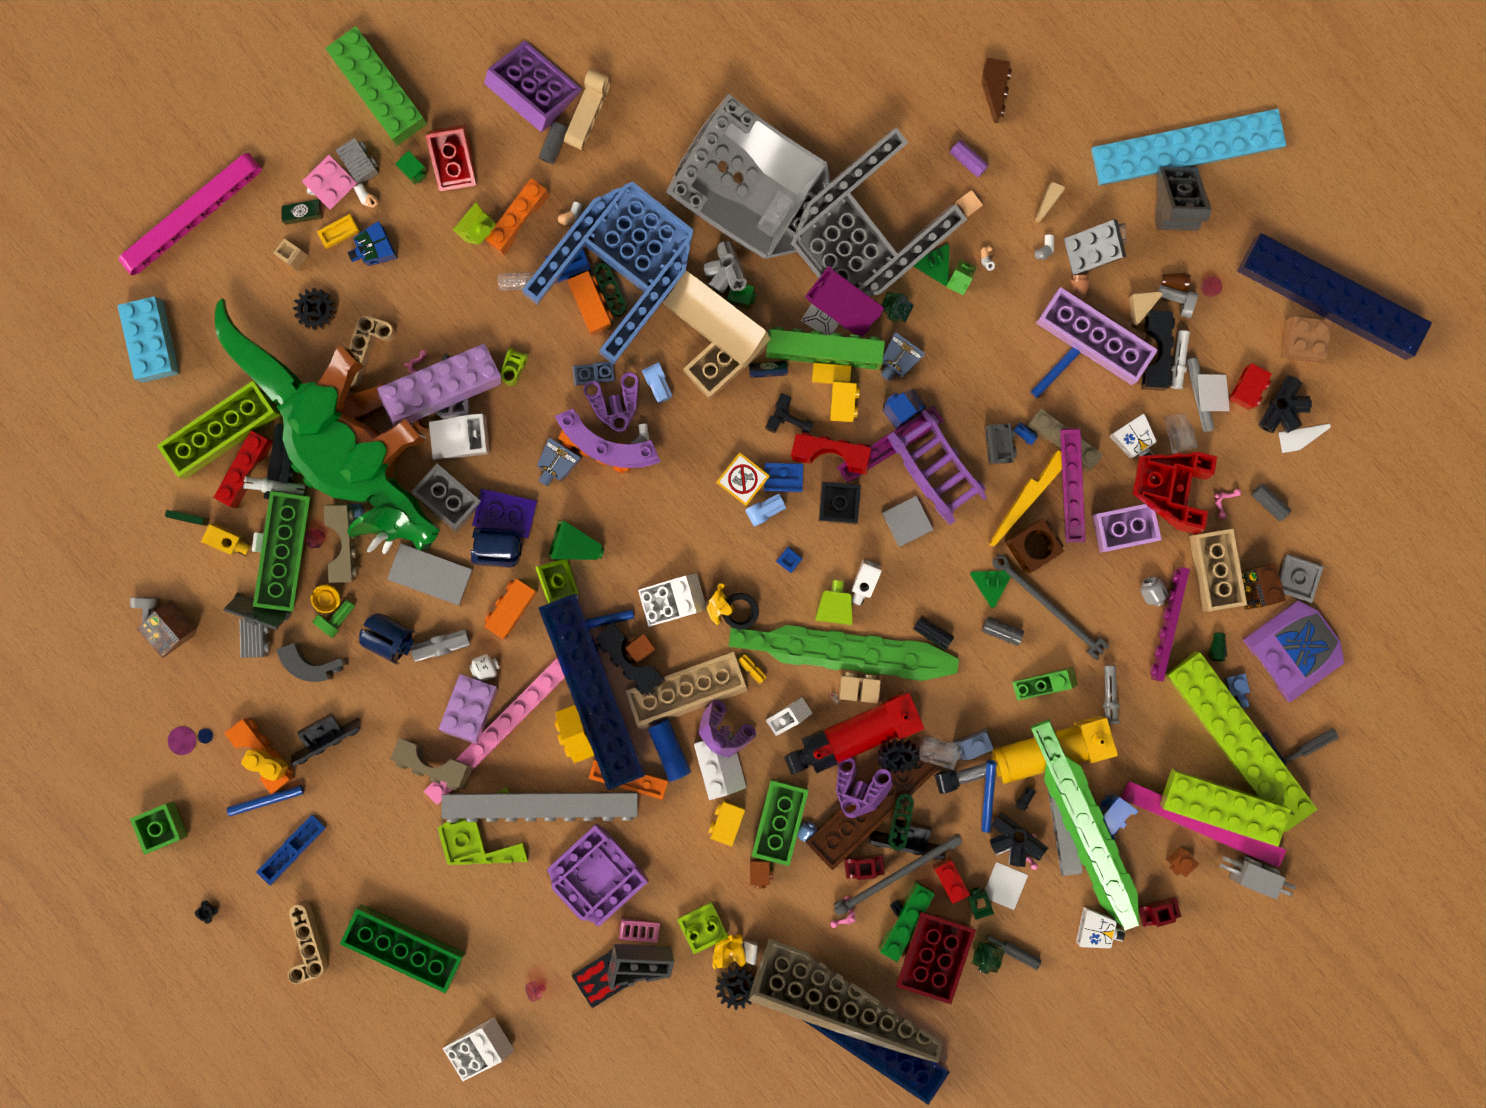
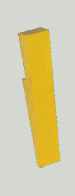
M1058 450L1053 454L1037 481L1033 479L1027 481L988 545L993 547L1002 539L1062 470L1061 451Z

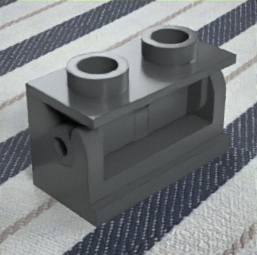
M1010 423L987 425L984 427L988 465L1014 462V458L1017 457L1016 447H1013L1012 444L1015 433Z

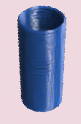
M667 719L648 727L647 730L650 733L649 735L659 757H661V764H663L662 766L668 776L667 778L671 782L690 774L691 769L687 764L688 762L684 756L685 754H683L684 752H682L683 750H681L682 748L670 723L671 721Z

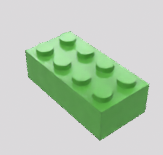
M770 779L752 849V857L790 866L809 792L807 787Z

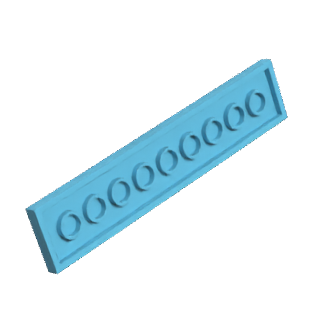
M1279 109L1095 146L1092 147L1091 151L1098 184L1101 186L1158 174L1159 167H1193L1280 149L1286 146Z

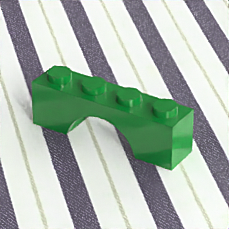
M918 881L914 882L898 919L892 928L887 931L879 946L881 954L898 962L914 933L920 912L926 911L935 895L932 889Z

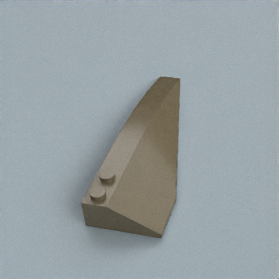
M771 939L768 940L748 1001L859 1040L922 1059L939 1062L943 1042L925 1030L917 1028L911 1021L902 1018L895 1013L896 1011L890 1007L887 1008L878 999L860 987L849 983L843 979V976L834 973L825 964L813 959L807 952Z

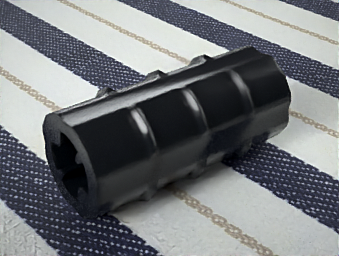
M923 615L920 616L913 627V630L944 650L948 648L954 638L952 634Z

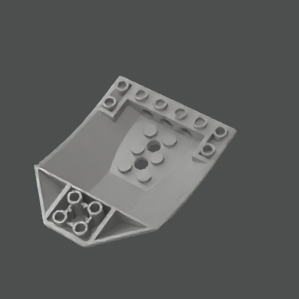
M727 94L701 127L682 157L666 193L739 244L767 259L797 252L791 245V241L806 205L830 183L827 161L822 160L779 132L733 96ZM721 161L725 162L727 166L724 172L718 169V164ZM736 172L741 173L743 176V180L739 184L733 180Z

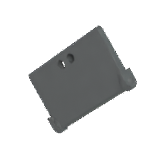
M239 592L234 595V599L223 610L245 618L247 623L253 625L261 624L275 630L285 620H288L292 614L291 611L253 607L254 599L246 597Z

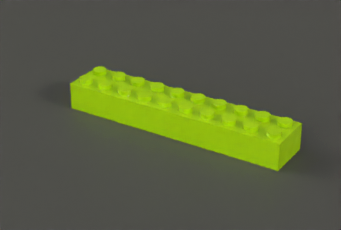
M1194 651L1165 673L1166 677L1254 795L1286 805L1291 809L1284 829L1285 832L1318 810L1200 652Z

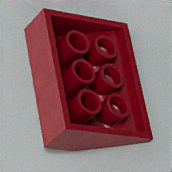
M921 911L896 987L952 1004L976 929L970 924Z

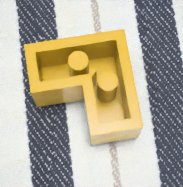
M576 704L555 712L557 720L554 723L557 731H560L557 737L560 745H564L566 756L571 757L574 763L595 756L593 742L586 730L584 718L578 705Z

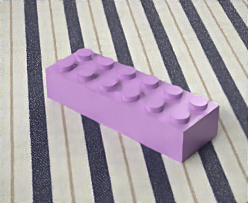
M1061 287L1055 292L1036 322L1037 325L1071 347L1076 348L1082 354L1130 385L1135 384L1158 351Z
M484 343L377 388L381 403L393 427H395L404 419L412 422L501 385V375Z

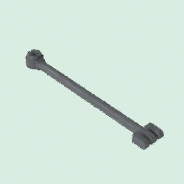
M999 554L995 556L998 559L1002 558L1004 560V564L1001 566L998 564L997 559H992V565L995 569L1005 571L1090 647L1086 652L1096 661L1099 659L1098 655L1094 653L1095 651L1103 655L1104 651L1099 647L1100 645L1105 649L1110 647L1101 638L1094 641L1015 571L1008 564V559L1005 555Z
M959 833L954 834L945 843L846 901L843 899L838 900L833 904L837 916L843 915L856 904L948 849H954L961 845V835Z

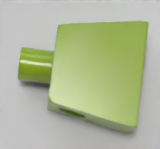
M475 202L453 228V231L466 243L479 245L490 235L496 223Z
M833 580L832 591H823L815 616L816 621L852 625L851 594L843 593L844 581Z

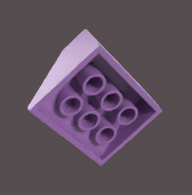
M523 41L488 68L484 82L487 87L541 133L552 122H555L582 91L576 83L526 41Z

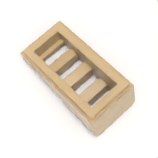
M1054 182L1050 183L1037 212L1035 222L1039 223L1064 192V186Z

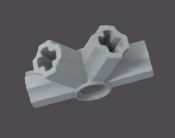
M722 241L718 244L717 249L720 260L704 264L705 276L708 279H712L709 286L719 294H723L728 285H730L733 291H742L746 288L747 283L743 272L744 265L739 261L733 244L730 241Z

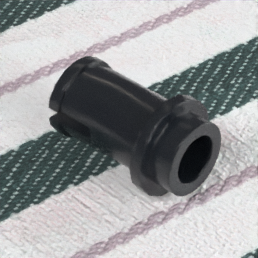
M1025 786L1019 799L1015 800V806L1025 812L1026 809H1029L1028 805L1036 791Z

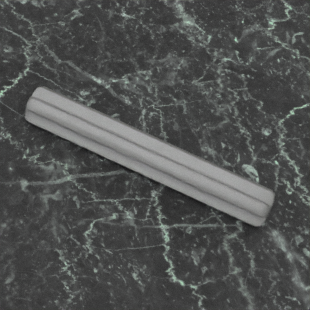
M1195 357L1186 360L1202 429L1204 432L1214 430L1211 412L1201 411L1197 374H1201L1198 360Z

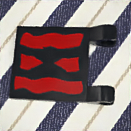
M613 949L571 975L591 1008L628 987V984L616 986L614 990L609 988L607 973Z

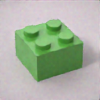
M174 801L130 818L144 855L188 837Z

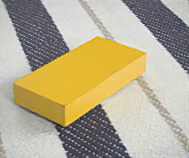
M351 214L317 231L326 249L360 232Z
M813 363L812 383L833 384V381L850 382L851 366Z

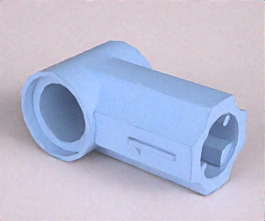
M659 362L641 370L658 403L673 397Z
M777 494L762 503L759 502L747 508L745 511L753 526L756 527L769 520V517L783 511L786 507L780 495Z

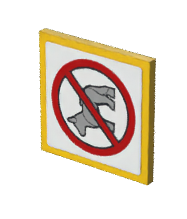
M739 452L716 483L747 506L770 476Z

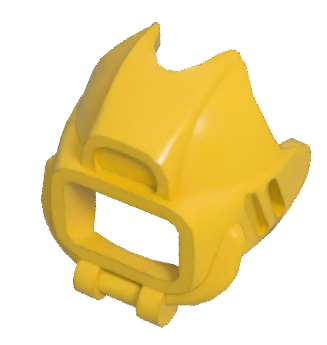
M724 583L718 585V589L708 602L709 605L706 608L711 620L716 625L720 624L722 614L730 615L735 610L732 604L729 605L727 603V597L723 594V589L726 586Z
M729 935L728 939L721 940L715 944L712 962L714 970L716 968L725 969L731 962H737L740 967L745 966L746 956L742 946V935Z

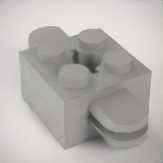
M1223 856L1222 860L1234 864L1233 868L1223 863L1219 865V867L1231 872L1229 879L1276 900L1280 892L1290 897L1293 896L1294 893L1283 889L1282 886L1284 885L1294 890L1296 886L1286 882V878L1279 875L1281 871L1246 856L1244 859L1237 857L1236 860Z

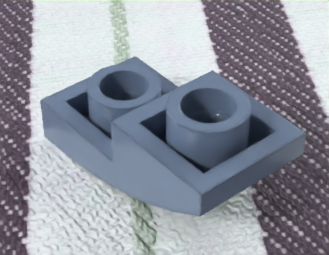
M611 362L572 367L574 386L585 385L590 381L597 382L598 384L615 381L613 364Z

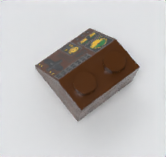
M1276 563L1241 571L1247 605L1244 606L1245 610L1286 601Z
M170 600L155 610L137 630L157 653L164 658L195 636L196 628Z

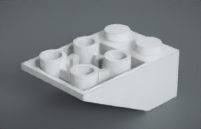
M484 414L464 415L429 422L433 460L490 454L487 419Z
M697 573L638 590L648 627L706 611L707 608Z
M495 1017L451 1042L443 1050L462 1081H465L501 1063L514 1051V1048Z

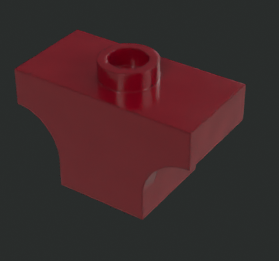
M882 854L844 859L846 879L865 880L885 875Z
M1176 897L1138 906L1140 919L1144 927L1168 925L1175 923L1177 918L1182 917Z

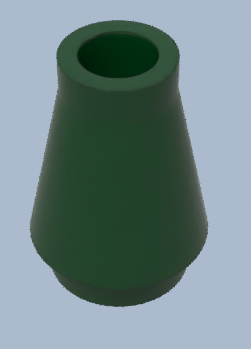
M1214 633L1208 652L1209 660L1224 662L1226 657H1228L1225 640L1226 634Z

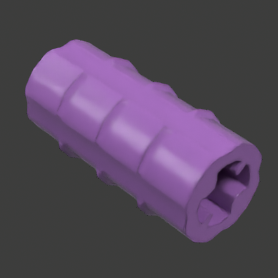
M959 140L950 151V154L977 178L989 166L983 157L981 158L976 151H973L962 140Z

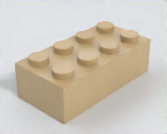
M711 343L683 370L702 393L711 400L745 368L715 344ZM766 345L754 357L753 360H755L764 350H766Z
M1234 529L1189 536L1202 612L1247 605Z

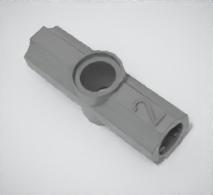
M467 629L449 635L444 634L433 637L429 641L410 646L411 654L415 662L433 656L439 657L449 654L453 650L468 647L471 645V639Z

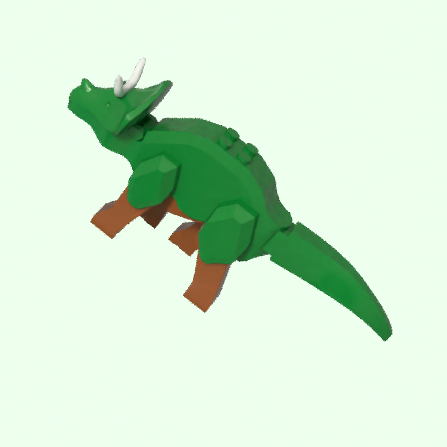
M221 298L215 307V330L217 337L228 355L264 390L274 403L278 404L277 409L280 411L284 423L283 442L288 457L292 462L291 467L298 474L302 473L305 477L303 481L310 488L314 487L333 498L368 503L375 507L353 521L347 530V534L351 538L366 534L377 535L368 547L367 552H372L386 539L382 550L383 554H386L393 541L399 538L411 540L418 550H421L425 544L434 542L438 537L440 529L423 514L418 500L397 483L396 465L405 450L410 446L421 445L427 440L424 434L428 429L421 420L418 419L412 422L404 419L397 426L393 427L391 425L379 433L375 428L361 422V420L384 408L378 396L377 388L387 383L382 381L376 387L347 395L355 374L364 367L349 348L340 345L335 350L329 366L318 383L309 382L303 384L286 365L247 338L234 325L227 311L226 300Z

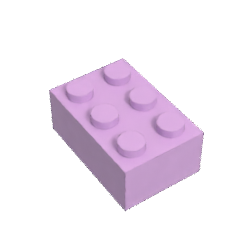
M1146 504L1092 515L1100 553L1161 540L1156 512Z
M460 674L439 730L454 737L478 744L497 695V687Z

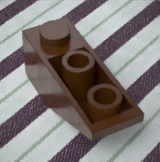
M987 58L984 64L981 83L993 121L998 123L1000 117H1004L1006 106L1003 105V99H1007L1009 87H1006V81L1010 80L1012 69L1009 68L1010 61Z

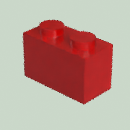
M1252 363L1245 366L1229 400L1248 410L1258 407L1263 398L1261 397L1263 390H1267L1271 383L1270 377L1272 373Z
M950 857L932 865L952 904L970 896Z

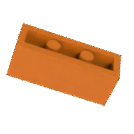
M587 271L568 279V284L591 336L612 327L610 321H613L610 310L605 311L603 304L606 301L602 292L598 293L595 288L598 286L595 276H590Z
M517 578L515 581L511 580L506 587L507 593L504 597H499L495 603L497 608L493 613L490 612L484 620L486 622L484 627L501 639L508 637L538 592Z

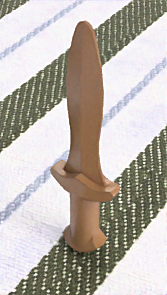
M1090 304L1092 308L1143 341L1146 340L1147 333L1132 326L1133 319L1125 321L1101 305Z

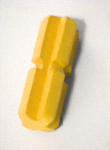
M746 654L738 660V663L747 672H750V675L757 683L760 684L767 678L758 666H754L755 663Z

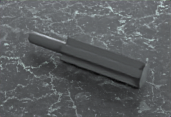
M1331 729L1299 746L1298 751L1283 758L1285 763H1288L1301 755L1305 757L1339 739L1338 734L1334 729Z
M987 935L986 939L1003 948L1002 952L1035 970L1040 967L1041 959L1008 941L1004 943L991 935Z

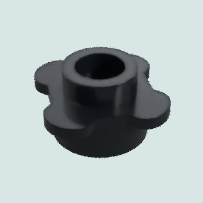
M207 900L202 901L201 907L195 911V916L204 921V923L209 924L212 922V917L218 913V908L210 905Z

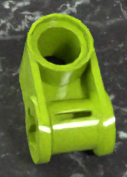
M512 347L508 349L500 371L501 379L506 385L514 386L519 382L522 371L528 361V353L517 352ZM508 372L515 374L511 380H506L505 375Z

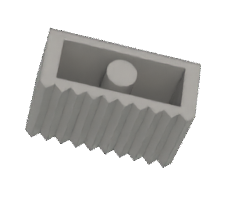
M353 138L336 149V152L358 184H363L379 174L376 170L378 165L372 156L369 158L365 153L368 149L362 141L358 142Z
M239 619L240 658L267 657L271 651V643L268 641L267 634L270 633V628L261 624L253 625L247 623L246 619Z

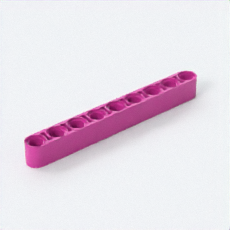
M250 153L241 155L122 253L118 258L119 262L131 276L140 273L258 176L262 171V167Z
M1130 781L1127 782L1121 796L1125 801L1278 868L1287 851L1281 847L1165 810L1160 806L1162 795Z

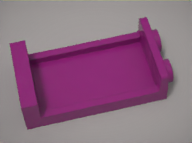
M830 266L826 268L805 296L811 304L853 334L861 336V338L869 331L870 326L881 316L884 310L880 303L873 300Z

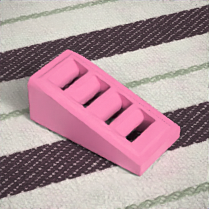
M622 918L619 939L658 943L660 923ZM627 925H631L629 934H626ZM635 926H638L637 935H633ZM642 926H646L645 936H641ZM650 927H654L653 937H649Z

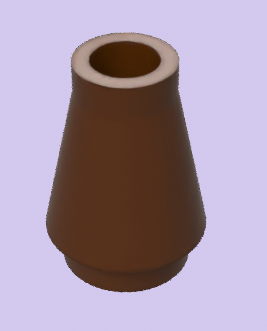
M1186 272L1163 274L1161 285L1180 291L1189 290L1191 275L1186 274Z

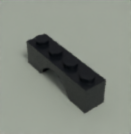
M1150 310L1145 316L1144 332L1150 335L1157 343L1158 357L1155 363L1147 367L1143 372L1141 389L1164 391L1172 384L1170 367L1173 365V355H1171V348L1174 346L1172 329L1175 327L1173 312Z
M611 623L595 638L599 642L597 644L599 649L603 653L607 651L611 655L610 661L616 667L620 665L624 670L622 674L629 681L633 680L637 684L635 688L640 694L650 696L666 681L652 665L635 667L629 663L625 655V645L628 638L616 624Z

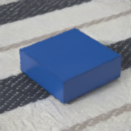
M787 547L776 562L789 573H792L803 558Z

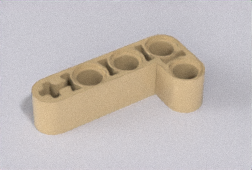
M591 68L585 77V90L564 138V143L583 150L610 88L609 76Z
M362 316L358 319L349 349L359 358L364 367L355 374L349 390H355L360 386L375 338L386 342L395 339L396 329L389 323L369 316ZM371 322V328L364 330L365 323ZM388 327L390 329L389 334L382 336L383 329ZM365 340V346L358 348L359 341Z
M305 901L292 906L289 911V917L303 962L296 964L288 972V979L293 984H300L318 978L327 971L329 966L312 908ZM297 910H303V914L298 913ZM303 926L309 928V934L303 932ZM308 945L315 947V953L309 951ZM314 963L321 966V971L315 970ZM296 969L302 972V977L296 975Z

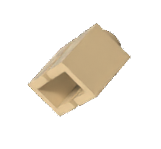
M846 672L845 676L841 675L839 699L857 701L859 682H861L860 701L878 703L881 680L876 679L875 675L865 674V678L857 677V673Z

